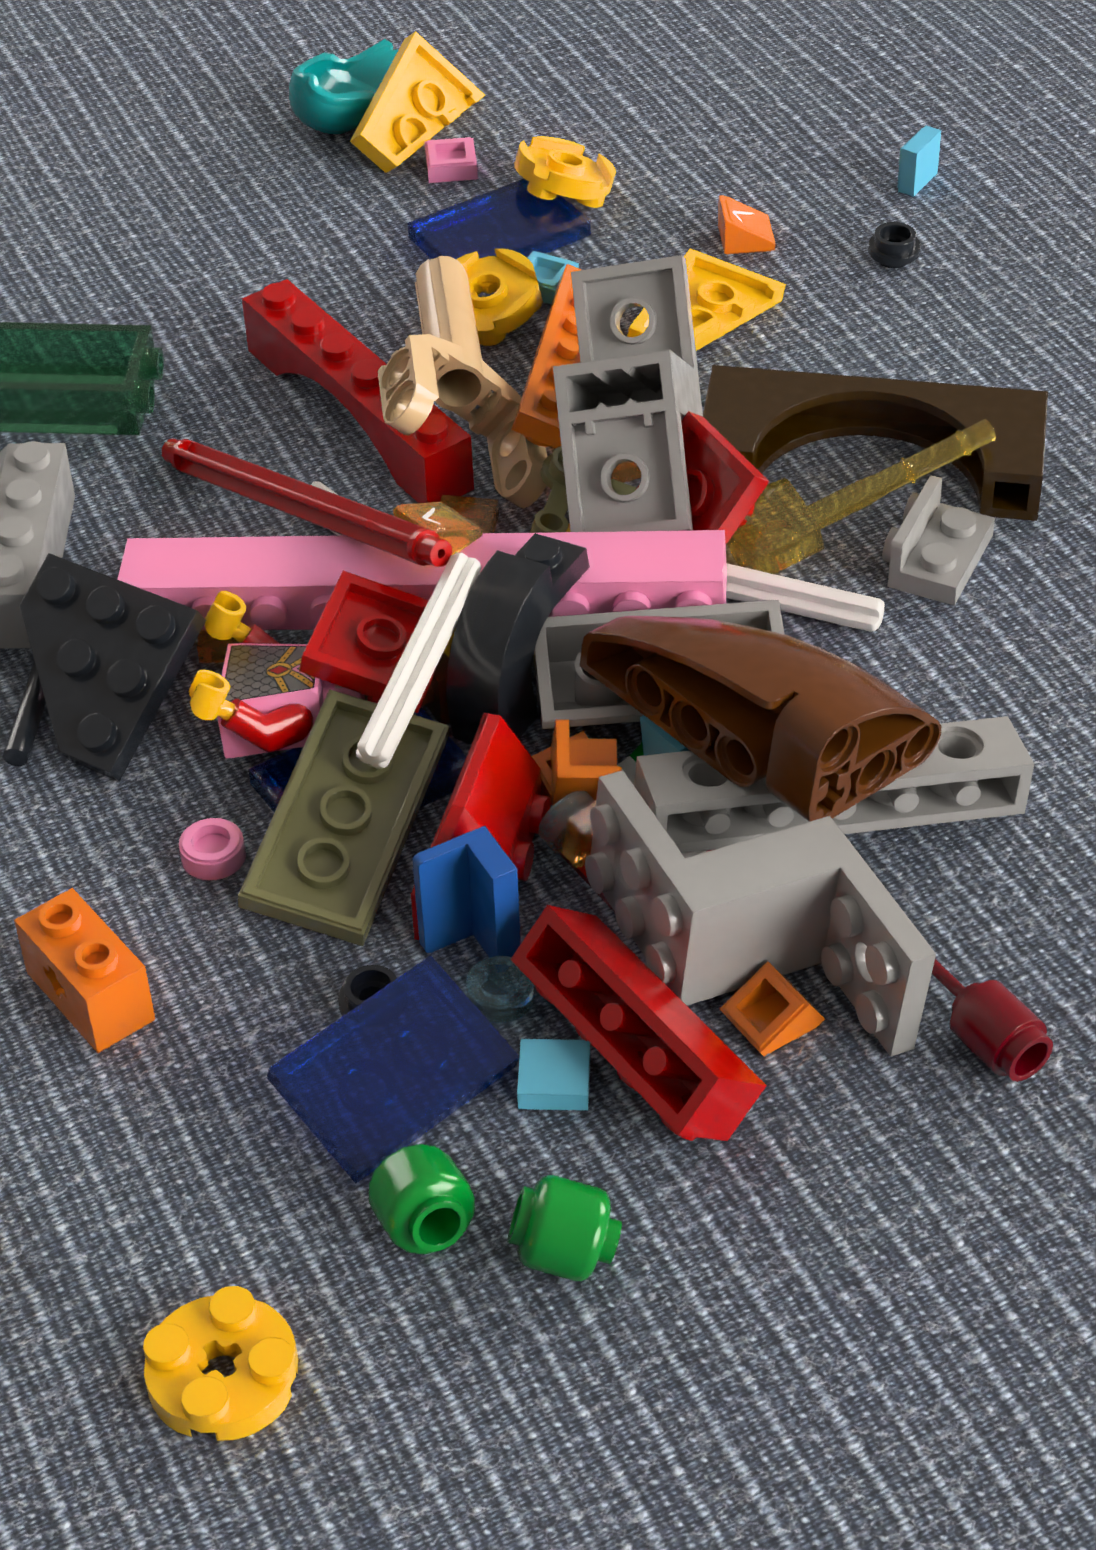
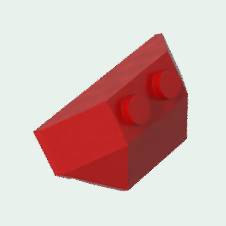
M483 712L479 722L480 725L431 848L486 826L516 866L518 880L527 881L534 857V844L532 840L535 834L543 835L546 831L550 816V797L543 796L541 792V768L500 715ZM414 885L411 892L414 939L419 940Z

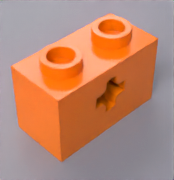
M73 888L14 919L27 974L97 1053L156 1020L144 964Z

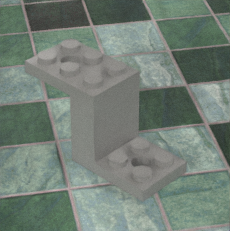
M679 255L571 272L580 363L553 366L570 531L693 530L681 421L688 411L703 416L686 259ZM631 307L645 308L649 315L647 329L636 337L624 336L620 329V319L623 313ZM623 462H634L641 471V483L633 493L619 495L611 484L612 472Z
M623 770L599 777L596 807H593L590 812L593 838L591 855H588L585 860L588 881L597 894L603 893L615 911L616 920L622 934L628 939L633 938L645 956L647 967L687 1006L740 989L767 961L782 975L822 963L828 980L834 986L841 988L855 1007L862 1027L868 1033L876 1036L890 1057L915 1048L936 953L831 816L685 858Z

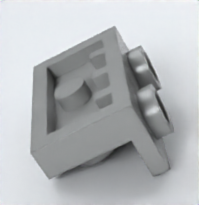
M930 475L920 494L913 492L910 495L900 528L892 527L884 543L882 559L889 562V588L955 606L993 536L995 517L972 512L966 508L940 503L942 478Z

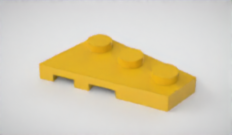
M415 31L406 37L401 44L350 142L387 173L399 166L425 144L424 141L431 140L435 134L452 123L461 113L483 98L485 94Z
M691 248L684 256L687 264L696 351L775 306L783 299L786 286L784 283ZM645 308L630 325L627 337L639 336L647 329L649 315Z

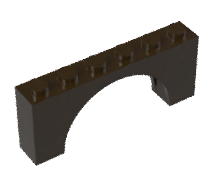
M712 365L703 417L761 474L782 455L811 442L841 436L886 437L918 445L952 463L972 485L978 499L980 514L996 518L1037 521L1044 469L1048 391Z

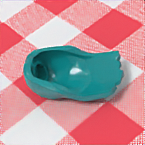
M383 39L349 59L338 58L334 54L324 52L305 61L293 70L289 82L291 110L304 125L323 133L342 134L355 129L364 116L399 49L393 50L392 43Z

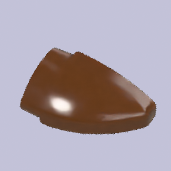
M622 616L587 633L583 637L581 644V668L732 783L740 787H749L766 777V788L768 791L808 822L831 816V818L836 817L894 782L895 779L921 765L932 754L941 736L942 726L938 720L885 682L848 660L788 635L713 619Z

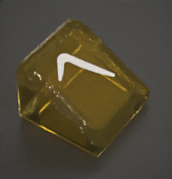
M443 502L401 504L393 508L394 516L433 530L439 535V538L447 540L452 546V555L460 552L483 536L481 528Z

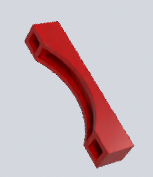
M288 279L279 283H272L262 290L242 298L248 351L276 376L284 373L301 374L316 381L332 393L367 433L387 465L396 484L425 510L430 511L432 508H437L474 490L471 436L434 404L425 422L410 435H404L386 424L383 419L378 370L382 365L387 364Z

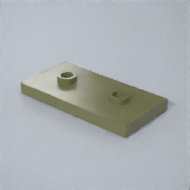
M329 689L240 889L238 907L364 946L447 743L449 725L412 715L389 765L385 768L377 769L370 764L361 762L356 756L357 744L377 703Z

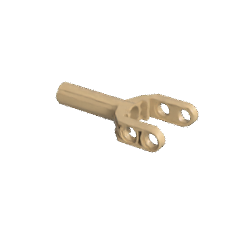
M438 256L431 260L428 259L418 268L415 282L422 335H409L405 340L406 346L396 350L391 355L387 365H382L378 370L383 419L386 424L400 433L410 435L425 422L434 401L440 407L453 411L469 422L471 431L477 435L482 434L487 437L494 485L497 492L520 508L529 507L540 497L546 487L541 477L543 462L548 457L546 447L535 445L522 434L511 430L522 397L482 360L468 275L465 267L458 260L449 256Z

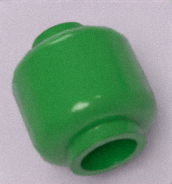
M416 1144L399 1149L387 1156L375 1169L369 1183L368 1200L375 1216L392 1243L407 1253L424 1255L444 1250L455 1244L468 1229L475 1214V1196L468 1181L452 1158L436 1146Z
M546 1175L540 1178L534 1188L522 1187L513 1212L507 1243L517 1245L518 1259L523 1266L565 1279L583 1281L592 1274L598 1261L611 1264L619 1243L622 1221L610 1218L611 1203L606 1191L559 1176Z

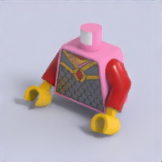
M220 591L217 594L205 617L206 631L211 637L218 640H229L233 637L238 643L228 644L222 675L205 669L199 670L189 688V695L191 697V710L196 717L207 721L218 718L225 759L304 747L329 689L365 700V694L299 672L302 654L307 644H281L256 624L248 627L241 622L246 612L244 601L228 591Z

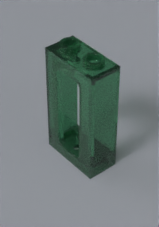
M0 322V432L140 435L145 413H152L154 410V381L161 380L164 372L163 350L161 347H154L151 325Z

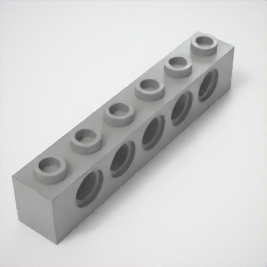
M1008 716L940 723L942 728L939 742L925 762L832 819L844 834L1025 814L1034 762ZM692 751L637 756L634 787L681 853L719 849L808 822L768 791L766 788V777L749 787H740L732 783Z

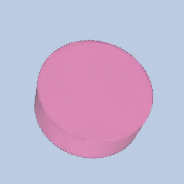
M208 818L197 821L187 827L179 839L182 866L188 874L197 879L212 881L229 877L237 872L245 861L246 852L242 831L231 821L221 818Z

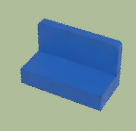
M486 826L414 855L412 863L419 942L426 953L435 952L473 935L498 970L513 964L510 959L521 944L518 873L516 866Z

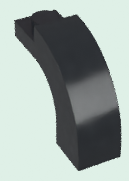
M535 533L515 555L497 550L480 572L459 616L448 660L446 682L447 708L455 739L472 744L483 712L500 715L518 739L538 718L531 677L535 646L540 631L552 609L590 567L585 547Z

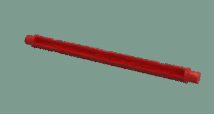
M174 438L167 440L162 447L163 459L171 463L177 471L422 566L431 564L436 567H443L448 563L452 555L451 544L447 540L439 538V535L433 530L189 439L178 440Z

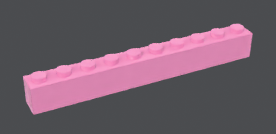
M725 530L536 533L585 547L590 565L588 570L556 604L548 617L726 604ZM535 533L438 535L439 538L447 540L451 544L452 555L463 553L468 557L476 558L482 566V571L497 550L515 555ZM343 535L130 538L126 542L117 580L198 610L204 618L220 591H228L244 601L246 612L241 622L248 627L256 624L262 630L315 629L343 570L429 600L446 565L443 567H436L431 564L426 566L418 565ZM205 624L201 631H206Z

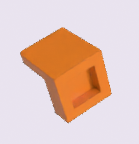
M556 719L551 745L552 807H596L599 777L622 771V767L617 766V739L570 738L569 720Z

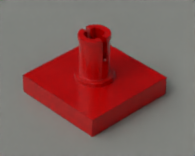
M688 411L681 423L693 530H725V544H727L737 528L746 524V515H752L755 502L770 481L703 416Z
M343 570L302 654L299 672L368 696L367 701L378 703L429 600ZM441 656V658H440V660H439V662H438V664H437V666H436V668H435V670H434V672H433V674H432V676H431V678H430V680H429V682H428V685H427V687H426V689H425V691H424V693H423V695H422V697H421V699H420V701H419V703H418V705H417V707H416V709H415V711H414V712H416V713L419 712V709H420V707H421V705H422V703H423V700H424V698H425V696H426V693H427V691H428V689H429V686H430V684H431V682H432V679H433V677H434V675H435V673H436V670H437V668H438V666H439V663H440V661H441V659H442V656Z

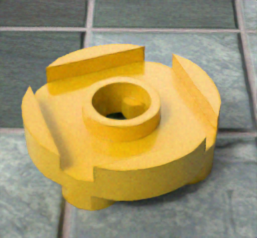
M547 136L532 137L529 147H527L524 140L520 142L514 162V167L519 175L529 181L527 191L532 195L546 200H553L556 198V195L573 198L580 204L592 208L603 206L606 195L611 191L616 174L614 165L601 154H598L597 161L594 162L583 156L585 146L569 140Z
M494 249L496 256L479 258L478 252L475 251L456 259L465 267L468 275L479 344L483 346H492L503 341L506 333L523 325L534 312L540 309L543 303L533 264L524 255L510 249ZM481 292H484V293H487V294L494 293V294H492V295H490V296H487V297H479V296H478V294H480Z
M227 1286L219 1289L213 1296L202 1297L179 1307L159 1325L152 1328L144 1339V1378L150 1402L160 1419L178 1433L192 1437L190 1430L192 1429L200 1433H215L217 1441L244 1438L262 1430L278 1418L285 1410L292 1396L290 1387L296 1378V1373L298 1374V1355L291 1328L280 1313L268 1304L254 1300L252 1293L245 1288ZM219 1356L235 1357L233 1360L235 1372L229 1376L224 1377L217 1370L207 1374L202 1372L213 1358Z

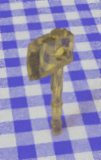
M984 419L962 431L956 430V434L906 459L901 458L900 462L876 474L858 480L806 506L788 479L783 478L769 483L755 502L752 515H746V524L737 528L726 545L729 547L738 566H749L754 570L776 574L825 549L821 529L871 505L888 493L910 482L914 484L916 479L964 455L970 456L972 451L996 439L994 429L989 421Z

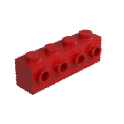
M547 905L510 959L531 980L537 992L548 1002L552 1003L575 1026L578 1035L583 1040L590 1042V1045L595 1047L617 1070L620 1079L637 1091L660 1115L664 1125L676 1135L686 1140L693 1141L698 1137L728 1141L767 1086L596 915Z

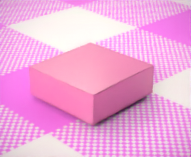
M473 138L424 141L429 183L478 179Z

